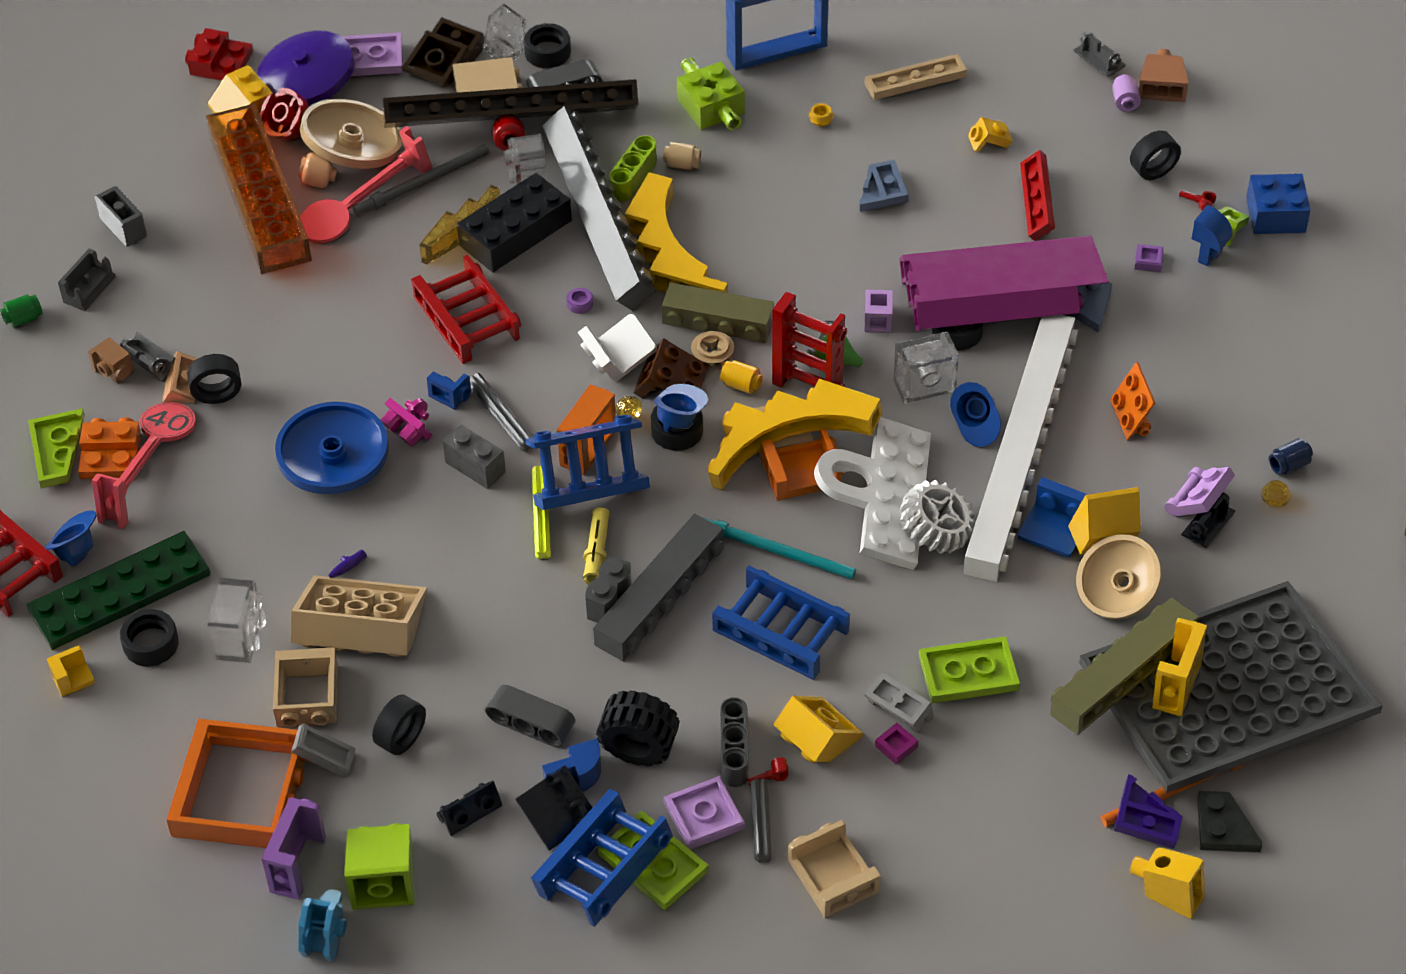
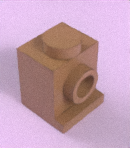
M110 337L88 351L92 370L95 372L99 371L104 377H110L117 384L134 373L130 353Z

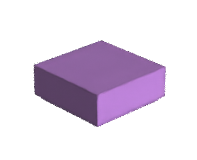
M1137 244L1135 269L1161 272L1164 247Z

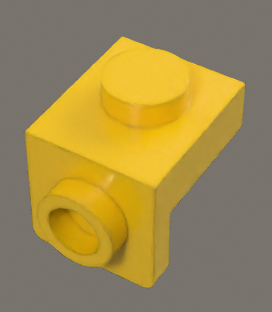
M981 117L968 134L973 150L977 152L987 142L1004 148H1008L1013 142L1005 123Z

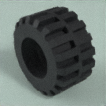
M629 690V692L620 691L618 694L611 695L610 699H608L596 735L598 736V742L602 744V748L610 752L615 758L634 765L652 766L653 764H661L662 761L668 759L680 721L676 711L671 709L668 703L661 701L660 698L645 692L641 693Z

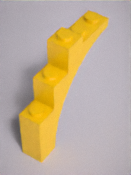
M819 379L815 387L809 390L806 400L777 390L773 399L767 401L764 412L735 402L731 410L725 413L722 420L726 436L720 444V451L717 457L713 458L708 465L707 473L709 474L712 487L722 490L731 476L750 457L761 451V441L772 439L773 443L790 436L820 431V429L824 428L827 430L852 431L871 436L883 414L880 398Z

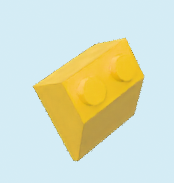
M247 65L224 77L208 102V106L229 132L234 135L262 122L260 120L261 108L272 91L253 69Z
M1138 487L1085 495L1068 525L1080 555L1086 554L1100 540L1113 535L1124 534L1138 537L1141 532L1140 491Z
M792 696L773 724L781 732L780 736L788 743L796 745L801 749V755L812 763L831 762L864 735L859 728L823 697Z

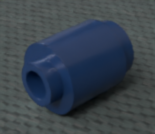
M1297 438L1274 449L1273 453L1269 455V464L1276 474L1287 475L1310 464L1313 451L1308 442Z

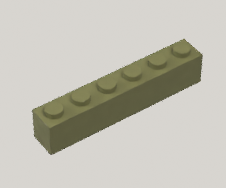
M1172 597L1163 605H1157L1151 615L1143 621H1138L1128 634L1117 638L1111 648L1103 654H1098L1088 667L1077 671L1070 682L1063 687H1058L1053 692L1050 715L1072 732L1079 735L1158 668L1160 661L1166 662L1171 658L1177 618L1192 620L1198 623L1199 616Z

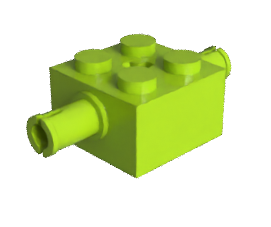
M689 57V61L687 58L684 59L681 63V69L686 74L677 77V100L699 129L702 130L724 122L731 131L734 130L732 125L735 129H738L742 123L739 115L745 114V90L722 61L700 68L693 57Z

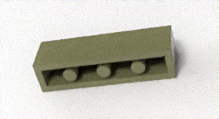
M670 283L662 303V324L704 332L719 331L731 337L767 343L772 328L774 301Z

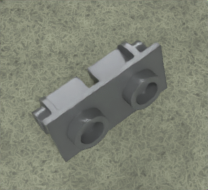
M1084 32L1080 37L1081 45L1073 50L1106 77L1126 67V64L1121 61L1120 55L1106 45L1101 46V41L1095 38L1092 33Z
M136 332L134 339L125 338L121 341L120 346L130 353L132 361L161 381H165L175 360L174 356L139 332Z

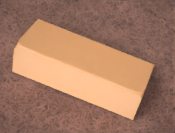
M176 351L174 354L175 360L166 378L163 402L194 403L196 399L190 393L187 371L197 358Z

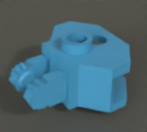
M338 890L325 891L320 900L305 899L298 923V952L302 957L309 958L311 952L316 951L322 952L327 961L334 962L338 952L340 937H344L347 929V919L343 918L342 894Z

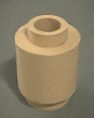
M670 142V145L664 148L663 161L667 162V167L692 171V168L699 169L702 151L700 148H696L695 145Z

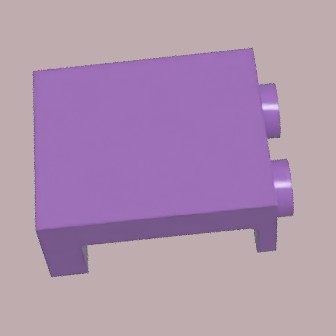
M289 798L263 854L262 863L270 893L299 900L304 890L297 863L300 853L307 840L324 843L326 839L320 806L309 799Z

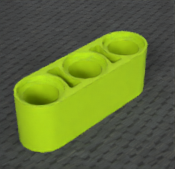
M648 135L637 137L611 170L609 182L614 187L613 194L619 202L630 200L642 185L648 173L656 166L657 148L656 140Z

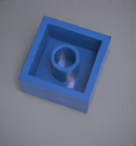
M1303 174L1250 175L1246 199L1253 234L1306 233L1311 210Z

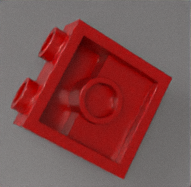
M205 28L202 34H196L194 39L195 47L193 50H187L185 63L188 64L189 73L192 76L223 81L227 74L246 66L254 52L253 44L230 40L228 32Z

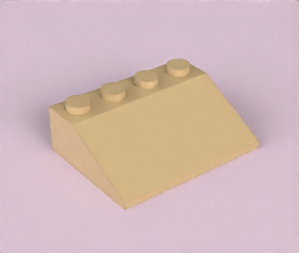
M314 575L291 610V643L301 644V646L307 648L323 646L335 647L336 651L350 649L358 650L363 654L378 652L387 653V655L392 657L407 656L414 643L427 594V587Z

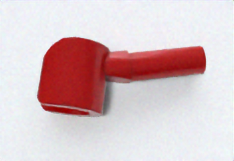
M1183 190L1179 193L1180 197L1198 203V207L1202 211L1207 205L1212 206L1217 198L1216 194L1212 191H1204L1202 196Z
M783 757L773 759L771 761V770L747 779L749 786H751V781L754 779L770 780L773 778L775 781H785L789 775L786 759Z

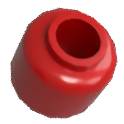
M504 115L494 121L491 133L495 145L501 151L515 152L523 147L526 141V133L523 123L518 117Z

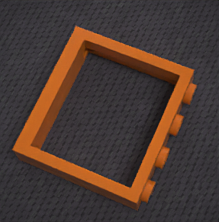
M198 718L166 819L171 837L267 848L289 798L297 799L295 794L297 786L301 787L303 784L304 761L308 760L291 752L297 730ZM212 744L292 754L271 827L190 817Z

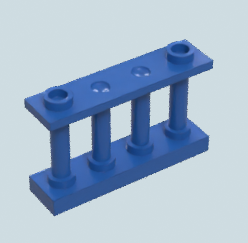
M620 415L614 417L615 421L553 434H551V431H540L534 433L533 438L525 439L526 445L534 449L539 448L544 488L542 493L533 494L535 506L542 510L650 488L649 477L635 470L630 432L631 429L641 428L642 422L631 418V415ZM619 432L624 472H622V476L612 478L608 471L604 435ZM593 438L598 475L595 478V482L590 483L582 481L577 440ZM566 443L571 483H569V487L559 489L555 485L550 446Z
M749 565L746 568V587L748 589L732 610H728L720 605L716 607L712 613V631L814 680L820 672V654H818V651L834 630L845 635L848 634L850 613L839 606H833L769 575L764 570H758ZM759 593L772 599L773 601L757 622H752L742 617ZM784 605L797 611V615L782 634H777L767 629ZM810 617L824 625L810 644L804 647L792 640Z
M609 789L533 874L531 879L538 895L547 901L557 891H561L584 904L582 907L590 925L595 927L602 918L609 914L614 904L658 853L668 846L673 834L666 817L662 815L652 826L628 815L620 794ZM619 823L643 837L631 849L607 836L608 832L616 824ZM601 846L623 858V860L613 871H610L586 857L595 847ZM580 868L604 882L591 894L567 881L576 869Z

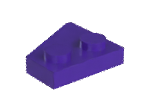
M1128 774L1114 831L1174 849L1177 844L1183 816L1172 807L1166 806L1162 799L1154 792L1149 794L1136 783L1137 778Z

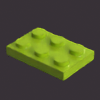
M1006 636L919 649V659L931 704L1019 691L1020 681Z
M642 810L634 816V818L649 826L656 822ZM623 826L610 838L632 849L643 836ZM673 836L668 846L658 853L633 882V885L665 911L709 872V865ZM601 846L598 848V855L614 869L623 860V858Z

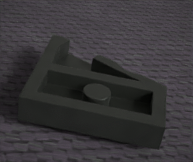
M1198 791L1200 850L1261 852V839L1230 792Z

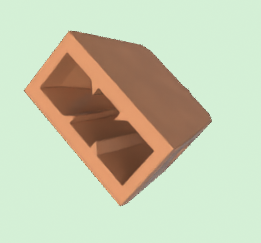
M1160 49L1156 54L1146 55L1138 88L1141 99L1185 102L1188 78L1183 58L1171 55L1168 49Z

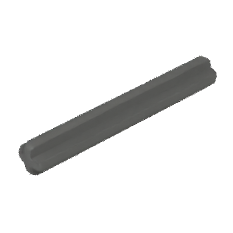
M480 373L471 375V388L522 451L531 449L532 447L526 445L525 439L532 438L531 435Z

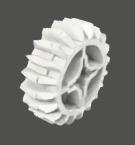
M925 480L923 483L913 486L904 496L899 510L902 513L900 521L906 523L904 530L911 532L910 539L916 538L919 541V547L926 545L929 552L936 549L939 554L945 551L950 554L962 548L971 538L976 523L974 521L975 513L970 511L971 504L964 501L965 495L959 496L956 493V488L949 489L946 482L939 485L936 480L930 483Z

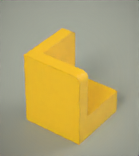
M79 645L46 658L53 680L62 697L95 683Z

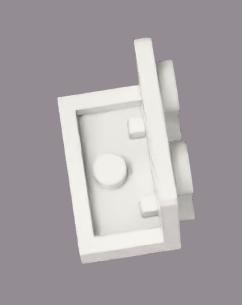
M634 314L627 315L599 338L587 326L578 332L584 341L580 344L589 357L594 355L596 358L592 362L602 375L606 372L615 382L628 374L657 350L656 344Z

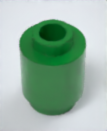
M26 294L3 302L4 308L0 309L4 323H10L12 328L36 320L37 316L43 314L40 302L35 294L31 296Z

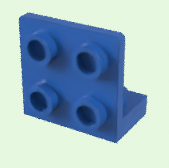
M1042 477L1037 485L1035 504L1018 532V539L1070 558L1077 546L1068 525L1083 498L1088 494Z

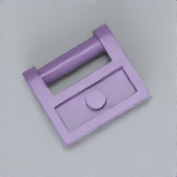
M1199 467L1192 468L1188 474V480L1176 496L1170 498L1165 504V510L1173 516L1208 512L1234 478L1235 474L1230 467H1213L1208 470H1203Z

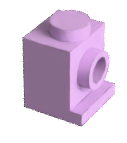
M866 290L864 332H891L893 290Z

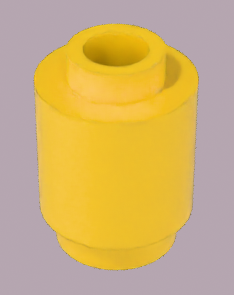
M736 360L732 362L726 361L721 370L720 381L724 382L728 387L752 394L761 387L763 375L760 374V369Z

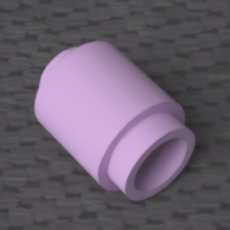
M1130 75L1118 76L1112 86L1116 106L1124 112L1133 111L1141 103L1137 81Z

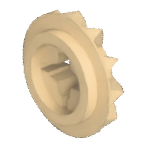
M707 331L693 339L691 351L695 358L701 362L709 363L711 367L714 363L723 365L725 360H731L732 353L734 352V343L725 333ZM714 347H717V351L713 350L711 353H708V349L712 350Z

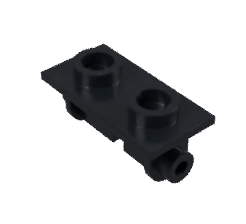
M1222 492L1208 512L1198 513L1181 535L1207 548L1236 511L1229 507V496Z
M493 780L486 784L481 782L477 788L463 795L464 798L456 799L448 805L440 807V811L436 815L441 823L445 822L450 836L503 806Z

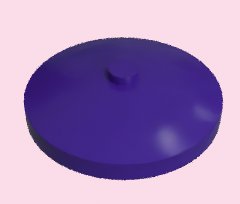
M308 31L289 37L272 48L261 61L257 75L274 95L280 92L278 89H292L304 97L309 106L317 102L329 99L345 86L353 73L355 59L348 42L340 35L329 31Z

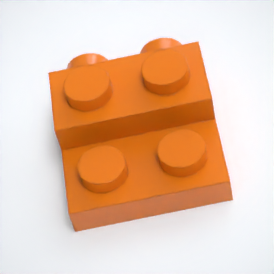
M128 417L120 418L118 422H106L102 418H94L90 422H83L79 443L81 447L78 469L80 479H93L97 473L120 478L140 450L142 434L139 422Z

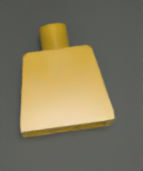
M1161 847L1154 851L1149 860L1139 856L1133 859L1130 873L1144 879L1145 895L1155 902L1192 919L1205 898L1203 859Z

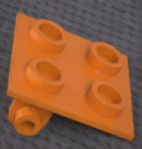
M1136 362L1110 399L1128 441L1134 433L1141 436H1147L1150 433L1151 424L1146 416L1156 404L1141 367Z

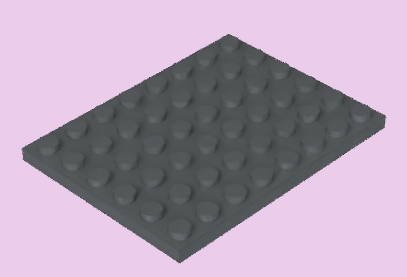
M1286 581L1196 614L1199 616L1198 623L1207 625L1202 664L1182 717L1152 708L1157 669L1110 708L1164 791L1169 793L1380 714L1383 705L1290 582ZM1113 644L1080 655L1079 663L1082 668L1088 667L1098 654L1105 653ZM1171 658L1166 661V663L1179 665V662L1173 661Z

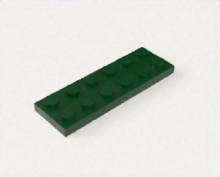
M182 531L31 601L26 606L51 650H54L210 576L211 573L208 565L186 532Z

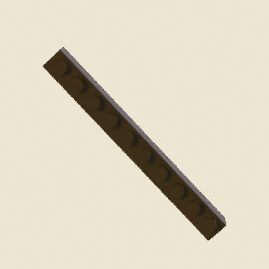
M636 79L389 97L382 100L384 128L496 120L504 115H513L518 118L550 116L558 112L563 106L572 112L590 113L636 109L639 105Z

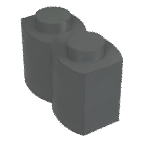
M614 556L609 557L603 562L599 570V577L589 584L585 593L588 620L598 623L631 586L630 562Z

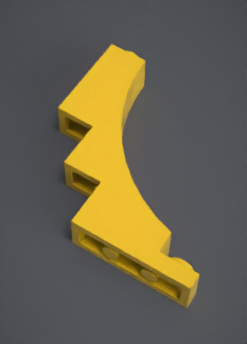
M649 172L625 212V218L630 224L628 226L630 233L640 236L637 240L638 251L645 258V262L652 263L649 272L653 277L652 284L654 288L667 292L669 284L675 283L728 293V283L708 278V266L690 255L679 244L669 227L666 217L673 199V179Z

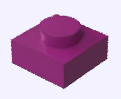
M895 723L875 739V747L897 765L918 748V740L898 723Z

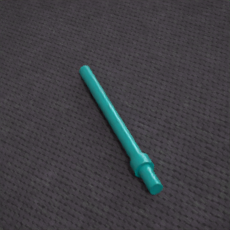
M704 518L723 528V539L727 537L852 580L855 576L856 568L729 526L728 522L719 519L713 521Z

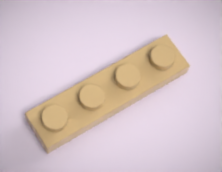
M955 54L866 76L865 86L873 100L965 78L967 77V68L959 55Z

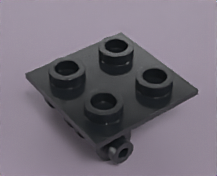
M566 765L515 799L548 851L562 843L593 808Z

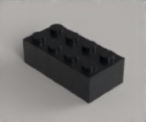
M536 172L456 223L459 246L494 273L572 221L571 199Z

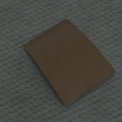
M441 17L432 32L426 30L402 66V71L445 87L454 81L453 64L474 62L487 45L482 32Z

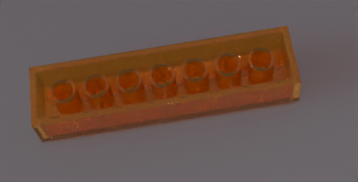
M253 103L206 115L212 145L260 273L265 274L312 261L307 234L256 104Z

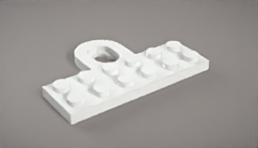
M881 417L874 430L871 458L844 449H832L825 452L817 462L814 476L818 486L825 494L835 500L865 509L860 554L914 570L917 566L919 541L916 538L910 539L911 532L904 530L906 523L900 521L902 513L899 510L904 496L911 488L926 480L930 432ZM857 472L865 478L867 487L859 488L842 483L835 478L834 473Z

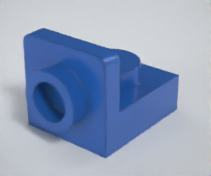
M434 371L427 377L428 396L454 410L462 402L467 401L471 395L470 376L465 373L456 382Z

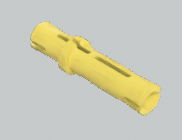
M597 507L592 511L588 549L584 551L583 558L586 562L583 580L587 584H590L599 577L600 567L607 557L604 550L610 512L603 507Z

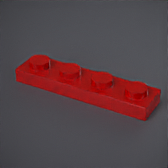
M1038 150L1020 163L1028 237L1034 241L1055 229L1047 156L1041 150Z

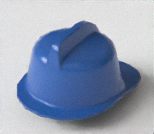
M967 382L959 385L951 396L950 407L962 436L973 446L984 447L990 445L997 439L1001 429V419L994 398L984 386L978 383Z
M675 384L666 388L654 400L657 405V417L664 424V431L669 432L674 428H688L695 416L707 405L708 395L700 388L689 384Z
M93 510L84 511L69 519L61 526L45 548L47 550L52 549L60 560L66 561L70 566L79 564L93 548L90 527L97 517L96 512Z

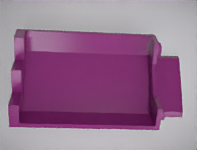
M1092 235L905 254L899 257L902 284H906L908 307H913L915 332L941 327L1070 314V316L1080 313V308H1083L1082 293L1078 292L1077 286L1109 283Z

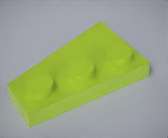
M83 408L28 420L41 488L69 482L85 418Z

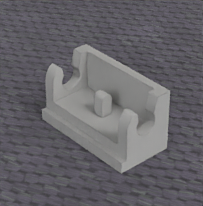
M881 672L864 694L868 698V702L884 708L909 724L912 730L917 733L921 731L920 725L923 720L930 722L933 718L930 701L884 672Z

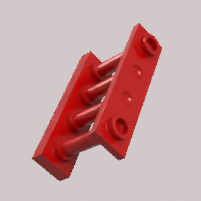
M468 254L463 256L464 271L434 284L426 283L421 274L411 278L413 297L462 364L472 360L471 348L474 347V344L506 330L517 341L520 339L519 327H521V321L517 313L511 312L483 275L481 266L477 262L474 263ZM468 280L475 287L445 301L443 299L439 300L436 294ZM479 297H482L487 305L457 318L449 314V310ZM493 313L500 320L470 335L468 333L464 334L461 330V327Z
M785 292L772 309V384L782 388L788 379L795 378L815 387L818 380L822 379L845 387V384H843L844 340L847 335L845 315L840 313L832 325L798 312V308H796V295ZM795 322L827 335V342L798 331V328L795 327ZM795 342L825 353L826 361L798 350ZM795 360L825 372L826 379L797 368Z
M0 510V548L4 545L6 547L10 545L15 549L14 553L0 562V576L21 561H29L33 565L31 569L0 591V610L7 617H10L13 612L8 599L39 576H46L53 583H56L63 578L58 559Z

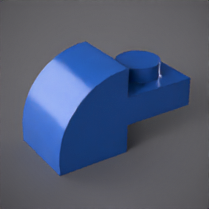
M1209 205L1194 220L1191 238L1201 243L1198 262L1205 266H1208L1213 258L1217 259L1220 256L1223 247L1232 237V227L1227 218L1220 211Z
M597 738L569 746L568 758L542 765L543 779L566 765L582 792L590 789L598 781L601 774L600 746Z

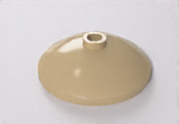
M1113 535L1094 544L1083 556L1076 575L1077 591L1085 606L1096 615L1114 620L1129 618L1147 608L1156 597L1162 582V566L1157 553L1144 540L1132 535ZM1129 580V584L1122 587L1123 581Z

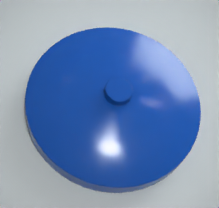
M325 402L301 410L284 424L275 444L277 463L284 477L296 487L317 494L343 493L366 484L380 472L387 460L389 451L387 432L382 421L370 410L348 402Z

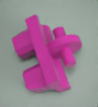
M391 398L384 403L389 410L381 419L383 425L394 433L402 423H405L406 426L398 435L409 446L412 447L421 437L428 441L433 436L425 428V424L420 421V419L425 421L429 418V414L426 412L428 408L426 401L421 398L414 401L409 399L405 402L407 410Z

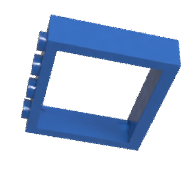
M726 0L727 57L735 71L827 47L829 0H814V29L742 47V8L771 0Z

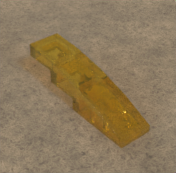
M490 185L478 201L468 198L456 214L446 211L419 244L422 263L428 264L459 246L456 223L500 196V188Z

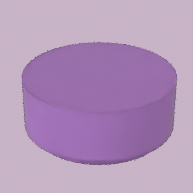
M575 288L567 294V307L571 312L582 314L592 309L593 294L588 289Z

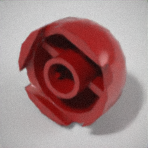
M281 88L278 89L280 92H277L275 95L271 93L266 98L261 108L260 120L263 121L264 127L262 128L267 134L276 139L290 141L301 137L300 125L302 116L310 106L307 100L292 89Z

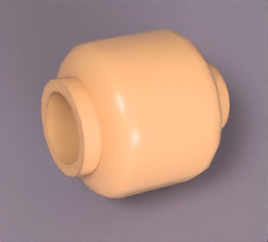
M310 152L307 157H302L298 177H302V183L305 185L324 189L329 181L334 182L337 167L332 166L333 162L320 157L314 152Z

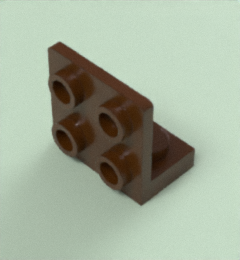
M663 338L656 345L657 350L645 360L633 393L643 399L650 391L655 392L657 388L664 391L675 384H689L701 389L708 365Z

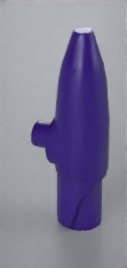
M359 550L352 556H342V562L328 576L334 578L348 572L367 558V554L364 550Z

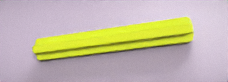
M534 466L532 468L533 494L542 493L544 488L541 466ZM533 497L535 557L537 559H548L551 556L549 509L542 510L535 506Z

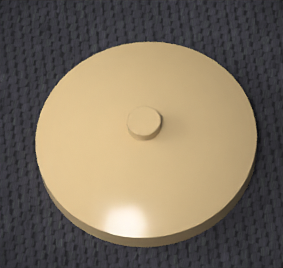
M347 99L324 100L311 105L302 116L300 133L305 144L320 157L338 165L359 169L381 167L397 158L402 145L399 133L401 129L399 127L384 128L383 111L362 102Z

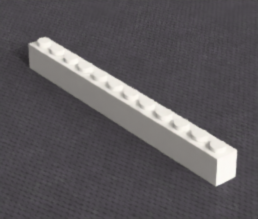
M1064 315L1041 317L965 554L964 575L997 582L1000 571L1006 572L1009 555H1006L1007 549H1013L1016 533L1012 532L1014 528L1019 529L1022 519V512L1019 509L1020 506L1026 507L1029 495L1026 487L1027 485L1032 486L1035 476V470L1032 467L1033 465H1039L1042 449H1039V445H1045L1048 429L1045 428V425H1051L1054 408H1051L1052 404L1057 405L1060 395V388H1057V386L1064 383L1066 369L1063 367L1064 364H1070L1072 349L1069 348L1070 345L1075 346L1078 330L1074 329L1075 318Z

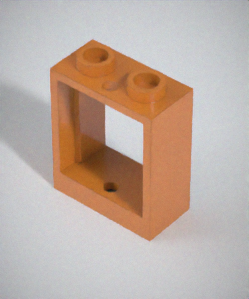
M590 384L557 428V433L615 421V394L605 388H599ZM614 433L604 435L605 446ZM593 438L577 440L582 475L586 474L595 461ZM566 443L558 444L560 466L569 469Z

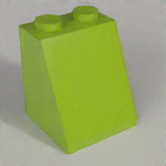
M393 823L388 826H360L355 829H347L345 880L352 910L415 905L413 840L410 824Z

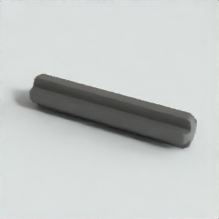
M754 779L751 781L755 860L757 862H768L772 858L768 786L765 779Z

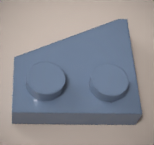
M895 160L869 165L867 179L863 186V195L859 201L860 212L908 202V192Z
M1110 282L1077 286L1078 292L1082 293L1083 308H1080V313L1072 315V317L1096 332H1099L1101 329L1103 316L1105 315L1107 302L1111 294L1112 283Z

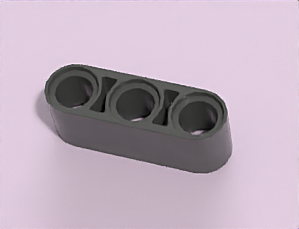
M586 59L536 72L528 77L526 85L527 87L603 82L594 63Z
M501 685L485 708L486 715L492 721L554 747H559L563 743L576 721L574 715L567 709L509 685Z
M731 697L724 700L720 708L721 776L726 785L740 787L747 782L749 777L748 708L744 700Z

